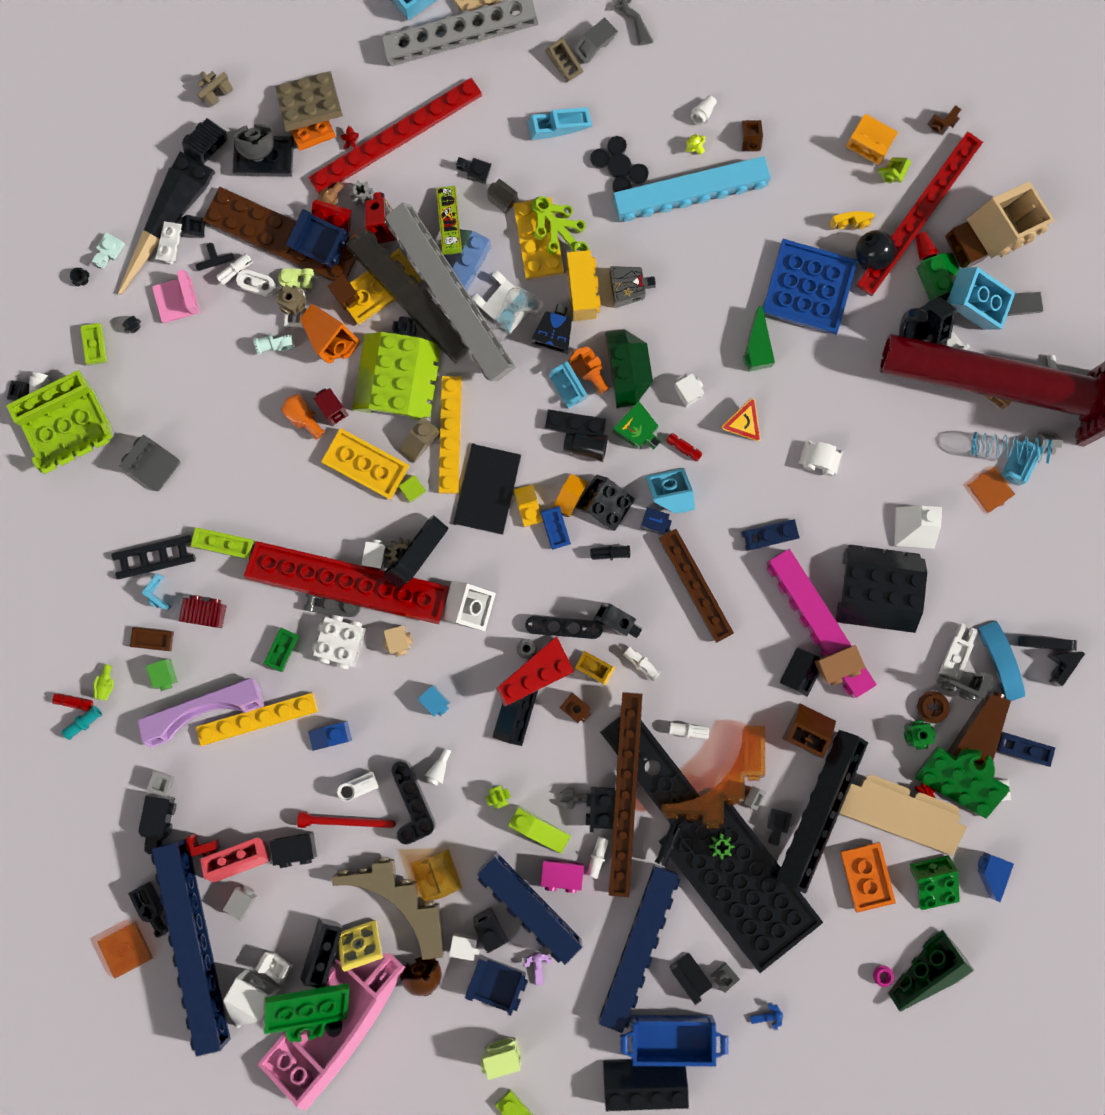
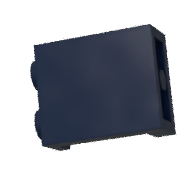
M302 209L286 245L290 249L333 269L334 265H337L341 258L340 252L342 248L348 244L349 233L345 229L330 224L312 215L309 211Z
M480 955L465 999L470 1001L476 999L507 1012V1015L511 1016L513 1010L516 1012L521 1001L518 998L520 991H525L528 979H525L526 972Z

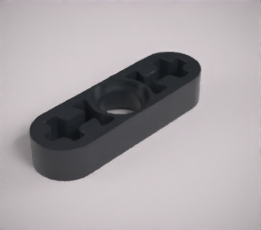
M1018 636V646L1077 651V640Z

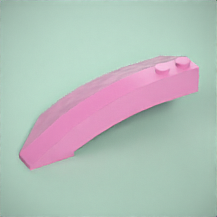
M384 953L382 959L344 972L341 968L340 959H335L325 987L348 983L350 988L347 1019L341 1020L342 1031L340 1035L330 1037L325 1030L321 1038L317 1036L309 1041L307 1030H304L300 1033L301 1042L294 1041L291 1043L287 1039L286 1033H284L257 1064L296 1107L306 1111L347 1062L385 1006L405 966L391 953Z

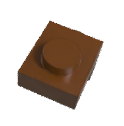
M955 105L945 120L934 114L927 125L930 126L932 131L943 135L949 126L953 128L960 118L957 115L962 109Z

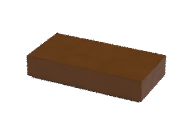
M132 627L130 647L171 651L174 632Z

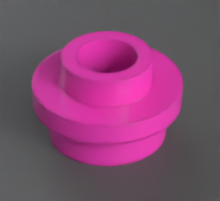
M881 965L875 968L873 979L877 985L887 987L893 982L894 974L889 967ZM882 972L886 973V977L884 979H880V974Z

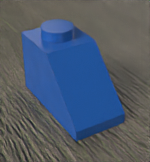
M348 721L308 731L313 751L352 741Z
M984 852L983 856L978 860V873L989 897L1001 903L1014 863Z

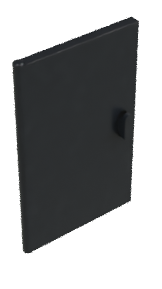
M472 443L453 522L454 525L503 535L521 454Z

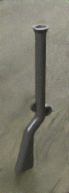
M618 0L614 10H622L624 14L634 19L638 45L642 46L653 43L640 14L629 7L628 4L631 0Z

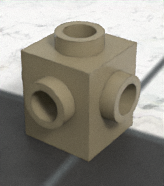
M285 284L284 288H281L276 295V302L280 306L279 310L287 315L291 313L297 317L303 311L307 302L302 294L303 291L295 285L290 287Z

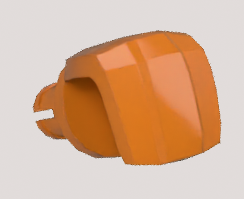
M588 346L577 348L572 353L568 363L584 382L591 381L599 395L603 394L610 387L600 375L603 367L599 357L595 356L593 350Z
M296 393L285 399L281 407V412L298 429L305 427L315 440L319 439L325 431L314 421L316 413L313 410L310 411L308 403L302 395Z

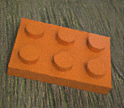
M880 842L840 851L856 913L896 903Z

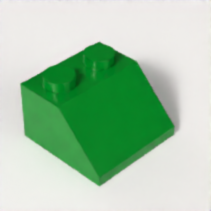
M953 253L933 256L923 260L916 267L930 301L939 296L942 299L946 298L951 293L959 271Z

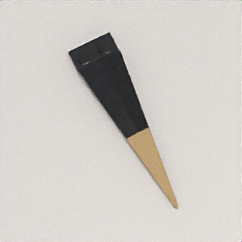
M181 151L179 152L172 167L168 169L118 294H123L133 278L158 247L164 221L177 223L207 189L216 171L204 164L200 165L194 159L188 157V155Z

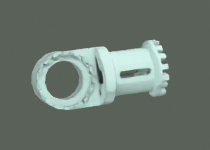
M270 333L267 337L259 339L255 337L253 339L254 346H257L255 347L257 354L261 355L262 352L272 349L274 351L294 349L296 347L292 335H287L288 337L284 335L285 337L281 336L275 339L274 334Z

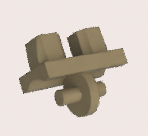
M204 71L200 73L203 79L198 82L199 86L202 88L204 85H208L197 94L201 101L204 100L211 107L219 102L218 97L213 93L219 88L225 96L233 90L228 81V75L225 72L221 73L213 81L211 80L216 76L213 71L208 75Z

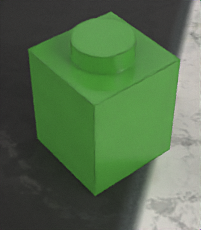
M164 659L146 666L153 689L165 691L173 688L172 684L178 682L170 659Z

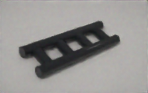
M185 535L111 553L113 561L120 560L122 570L115 573L116 579H124L195 562V555H188L186 543L192 542L191 536ZM178 545L180 557L168 559L166 548ZM158 550L161 562L149 564L147 553ZM139 555L141 566L130 569L127 557Z

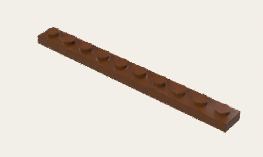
M622 692L609 896L629 897L643 693Z

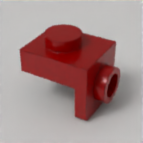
M196 834L186 837V849L191 853L192 857L202 854L203 857L215 853V849L220 847L218 839L199 845Z

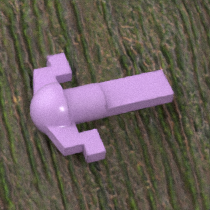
M535 952L533 955L526 957V962H523L524 967H529L530 962H534L536 986L543 985L542 960H545L546 964L552 963V959L549 958L548 954Z

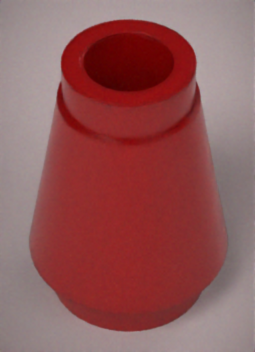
M927 232L917 234L915 238L919 259L923 261L936 256L938 250L927 235Z

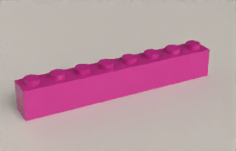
M790 548L768 561V567H766L768 573L779 582L777 586L781 593H786L788 596V604L793 611H797L800 615L799 621L802 626L809 629L811 633L809 636L815 645L818 644L822 650L820 652L821 656L825 657L852 646ZM866 668L860 670V675L852 678L848 675L842 678V683L844 684L842 688L847 696L857 698L877 685Z

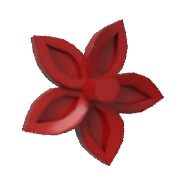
M351 126L347 127L346 134L341 135V139L346 141L344 150L350 146L356 148L355 142H357L359 133L354 132Z
M921 782V787H915V790L919 793L936 798L933 794L935 790L931 787L928 788L924 783Z

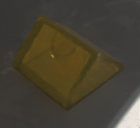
M449 849L410 863L423 902L441 899L462 888Z

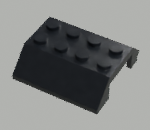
M849 544L843 553L842 564H846L842 601L837 606L836 622L916 633L924 610L928 573L925 559L921 558L920 554L906 552L905 556H903L902 551L886 550L883 553V549L867 547L866 551H864L863 546Z

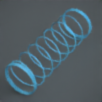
M974 432L973 442H972L971 456H974V455H975V450H976V456H978V453H977V434H978V432ZM986 435V457H988V455H987V435ZM996 435V458L998 459V457H997V435ZM1005 435V436H1006V457H1007V460H1008L1009 457H1010V454H1011V450H1010L1009 456H1007V435ZM1015 436V437H1014V440H1015V438H1016V440H1017V460H1019V459H1018V439H1017V436ZM1027 438V461L1029 462L1030 459H1031V456H1032V452H1031L1030 458H1029V460H1028V438ZM1036 438L1035 442L1037 440V457L1038 462L1040 463L1038 454V438ZM1052 439L1048 440L1046 464H1049Z

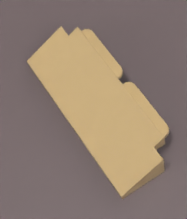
M868 775L865 780L862 779L860 786L851 784L839 814L953 856L967 826L958 823L961 815H959V808L957 806L923 793H917L914 798L910 797V790L908 788L874 775Z

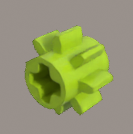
M502 785L487 790L489 795L485 796L488 806L493 805L494 809H498L509 804L507 799L511 798L508 788L503 789Z

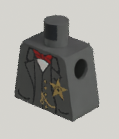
M610 266L609 273L614 308L644 300L646 295L645 289L656 288L655 277H643L641 267Z

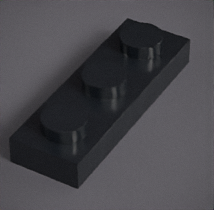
M548 409L545 430L572 434L604 435L606 419Z

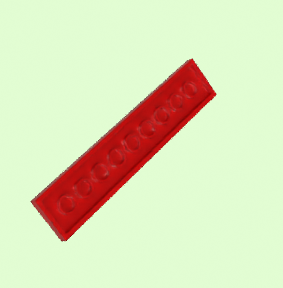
M259 541L255 543L244 573V579L438 625L440 624L449 592V586L412 578L408 583L397 589L383 577L385 571Z

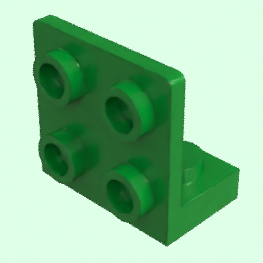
M949 855L910 864V871L917 882L920 910L960 901L958 870Z

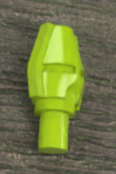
M104 664L102 674L96 676L93 682L94 699L107 701L114 688V680L111 679L110 675L111 665Z

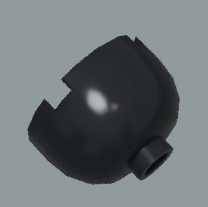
M872 230L860 237L855 252L857 260L863 269L872 268L875 271L885 268L893 261V255L897 252L894 240L888 233Z

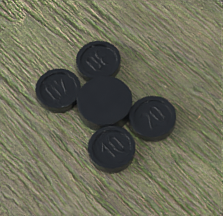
M613 136L608 141V151L613 155L611 158L606 150L600 148L594 150L590 156L591 164L595 168L601 169L608 165L610 175L616 178L612 184L613 192L632 188L631 181L626 177L628 174L630 179L638 184L645 182L649 175V170L644 164L639 163L631 167L629 157L623 154L626 151L627 143L621 136Z

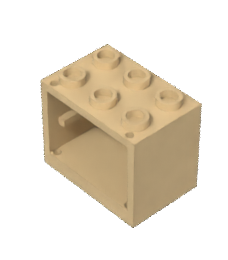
M1030 181L992 198L967 218V221L991 259L998 255L1003 257L1010 253L1011 249L1015 251L1023 245H1028L1036 239L1035 236L1037 234L1039 236L1049 230L1048 225L1055 221Z

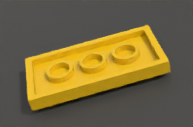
M549 197L548 199H549L550 203L552 204V198ZM533 200L513 203L526 280L564 274L560 248L554 255L549 254L546 250L547 245L550 243V222L545 218L544 228H546L547 234L541 240L536 239L533 233L537 228V214L532 210Z
M397 249L350 282L360 299L354 307L346 309L356 323L361 325L421 283L422 279L402 251Z
M342 428L337 432L321 461L324 465L389 500L393 498L410 467L407 463Z

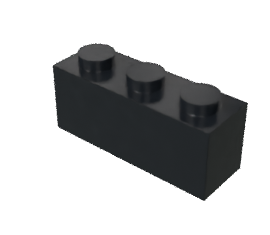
M318 919L300 977L305 986L314 988L325 987L343 930L338 922Z

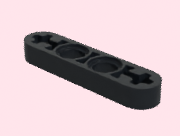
M531 616L525 623L527 631L537 635L597 639L603 632L599 622L590 620ZM534 619L538 624H543L542 620H547L545 624L546 632H541V627H537L536 631H532V627H529L528 624L532 623ZM552 621H556L560 625V629L555 633L548 629V625ZM571 623L579 625L580 630L577 634H571L568 631V626ZM582 623H586L585 628H591L592 624H595L599 632H596L595 636H592L589 631H585L586 635H581L583 630Z

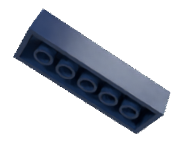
M497 851L479 868L477 873L479 878L477 880L485 888L489 887L493 891V897L499 903L503 901L508 906L507 911L514 918L519 917L523 928L528 933L532 931L537 936L536 941L543 948L547 946L552 953L550 955L556 962H562L566 965L582 949V939Z

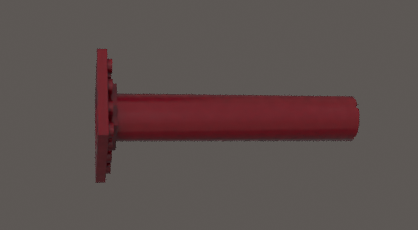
M890 334L886 340L882 353L883 359L880 362V373L1078 415L1081 423L1075 434L1077 446L1085 447L1105 436V361L1089 371L1086 376Z

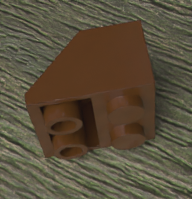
M799 703L782 739L817 757L824 758L832 741L836 721Z

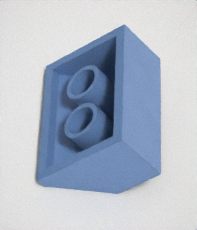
M460 229L462 253L446 254L444 256L468 291L491 248L490 239L475 231Z

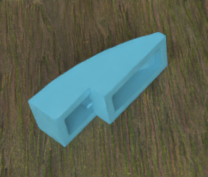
M588 107L552 110L550 114L532 115L528 120L531 140L567 135L592 126Z

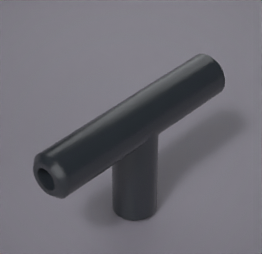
M208 243L206 247L210 259L197 263L195 266L197 271H201L233 261L235 257L233 253L218 257L214 244Z

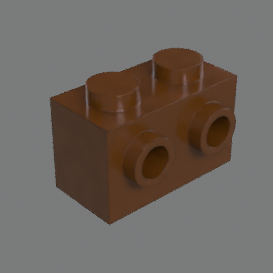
M969 222L952 228L945 236L961 268H969L982 262L989 256Z

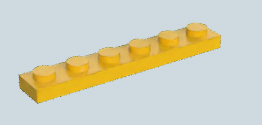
M442 376L439 494H459L461 376Z
M309 693L247 713H241L197 726L196 731L200 746H204L317 713L318 708L314 694Z

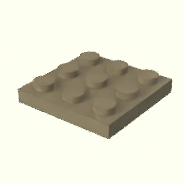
M331 71L275 86L286 132L343 116Z

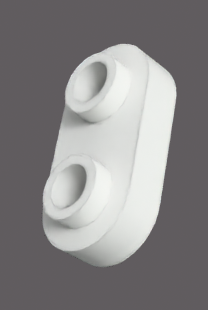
M242 270L236 277L237 284L242 290L260 296H271L276 290L275 282L271 277L251 270ZM247 279H251L249 284H245ZM265 285H269L267 290H263Z

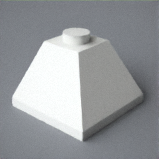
M896 507L894 546L934 549L941 529L942 507Z

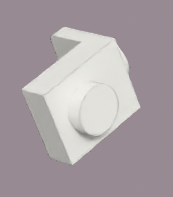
M265 952L260 957L255 971L265 973L278 984H284L293 965L277 953Z

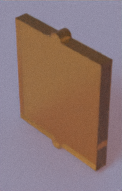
M996 467L991 468L984 474H979V478L968 484V487L987 513H990L998 506H1003L1005 501L1015 495Z

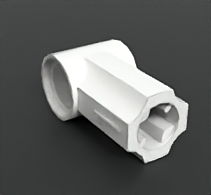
M372 771L343 783L339 786L337 794L342 801H350L379 788V785ZM344 786L352 788L353 794L351 797H345L342 794Z

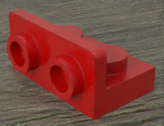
M316 199L312 202V215L339 228H343L348 233L350 232L352 210Z

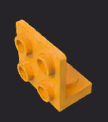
M864 114L845 147L880 165L898 132L873 117Z

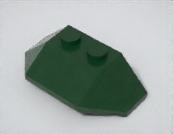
M625 329L607 331L605 336L616 409L635 406L653 383L648 345Z

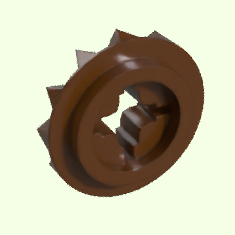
M936 691L925 692V694L919 697L918 704L916 705L918 714L924 721L929 723L942 722L948 716L950 710L947 698ZM933 701L934 705L941 707V709L934 710L931 713V709L925 706L931 705Z

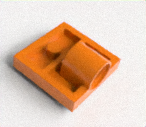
M329 120L291 131L299 151L336 137Z

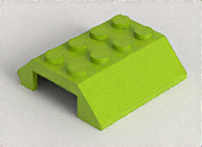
M386 332L365 334L352 411L371 414L372 411L409 416L411 420L420 421L423 417L430 418L432 404L427 403V401H433L435 385L430 384V382H436L438 366L433 365V363H439L441 349L436 348V343L420 337Z
M79 370L6 405L14 423L21 426L35 455L31 459L36 469L43 472V474L57 469L58 464L63 466L75 460L76 455L81 457L93 451L94 446L99 448L110 443L109 439L113 437L112 427L96 393Z

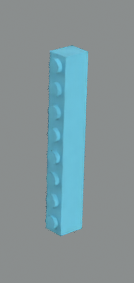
M765 156L614 192L613 202L618 221L624 220V222L634 220L635 217H649L660 211L666 213L673 208H686L697 202L703 204L713 198H726L729 194L736 193L740 195L754 188L755 190H760L768 185L771 177Z

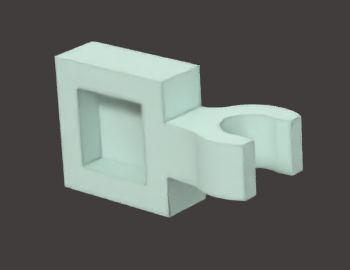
M106 232L96 247L100 253H97L92 261L96 263V266L104 269L109 258L116 260L125 243Z

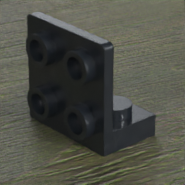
M596 474L576 508L590 514L610 530L615 531L635 498L609 478Z

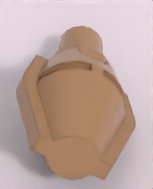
M338 181L332 188H325L321 191L317 200L335 205L338 200V193L344 186Z

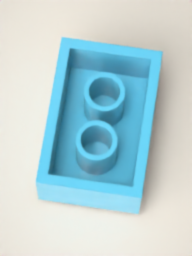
M978 267L959 268L947 302L957 309L956 312L984 330L1002 329L1015 292Z

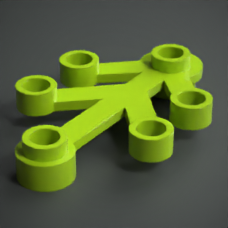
M544 196L536 197L532 201V210L537 214V228L533 233L536 239L541 240L547 234V230L544 228L545 218L550 222V243L546 247L549 254H556L560 248L558 233L572 248V252L589 250L585 242H577L566 229L572 228L576 233H582L586 228L583 220L563 219L569 218L572 215L573 208L570 205L551 204L549 199ZM552 212L560 213L563 218L555 217Z

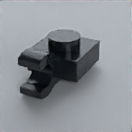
M458 157L456 169L468 172V179L486 184L492 167L491 163L473 158L472 163L461 157Z
M771 808L766 827L772 829L768 843L776 846L779 845L781 832L788 833L792 813Z

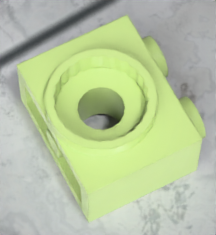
M516 1038L498 1040L484 1048L480 1065L482 1073L487 1074L488 1080L521 1070L522 1058Z

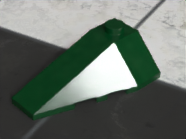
M941 930L926 941L923 945L924 949L917 958L915 957L912 960V965L908 971L901 975L888 993L900 1012L952 986L974 971L964 954L944 930Z

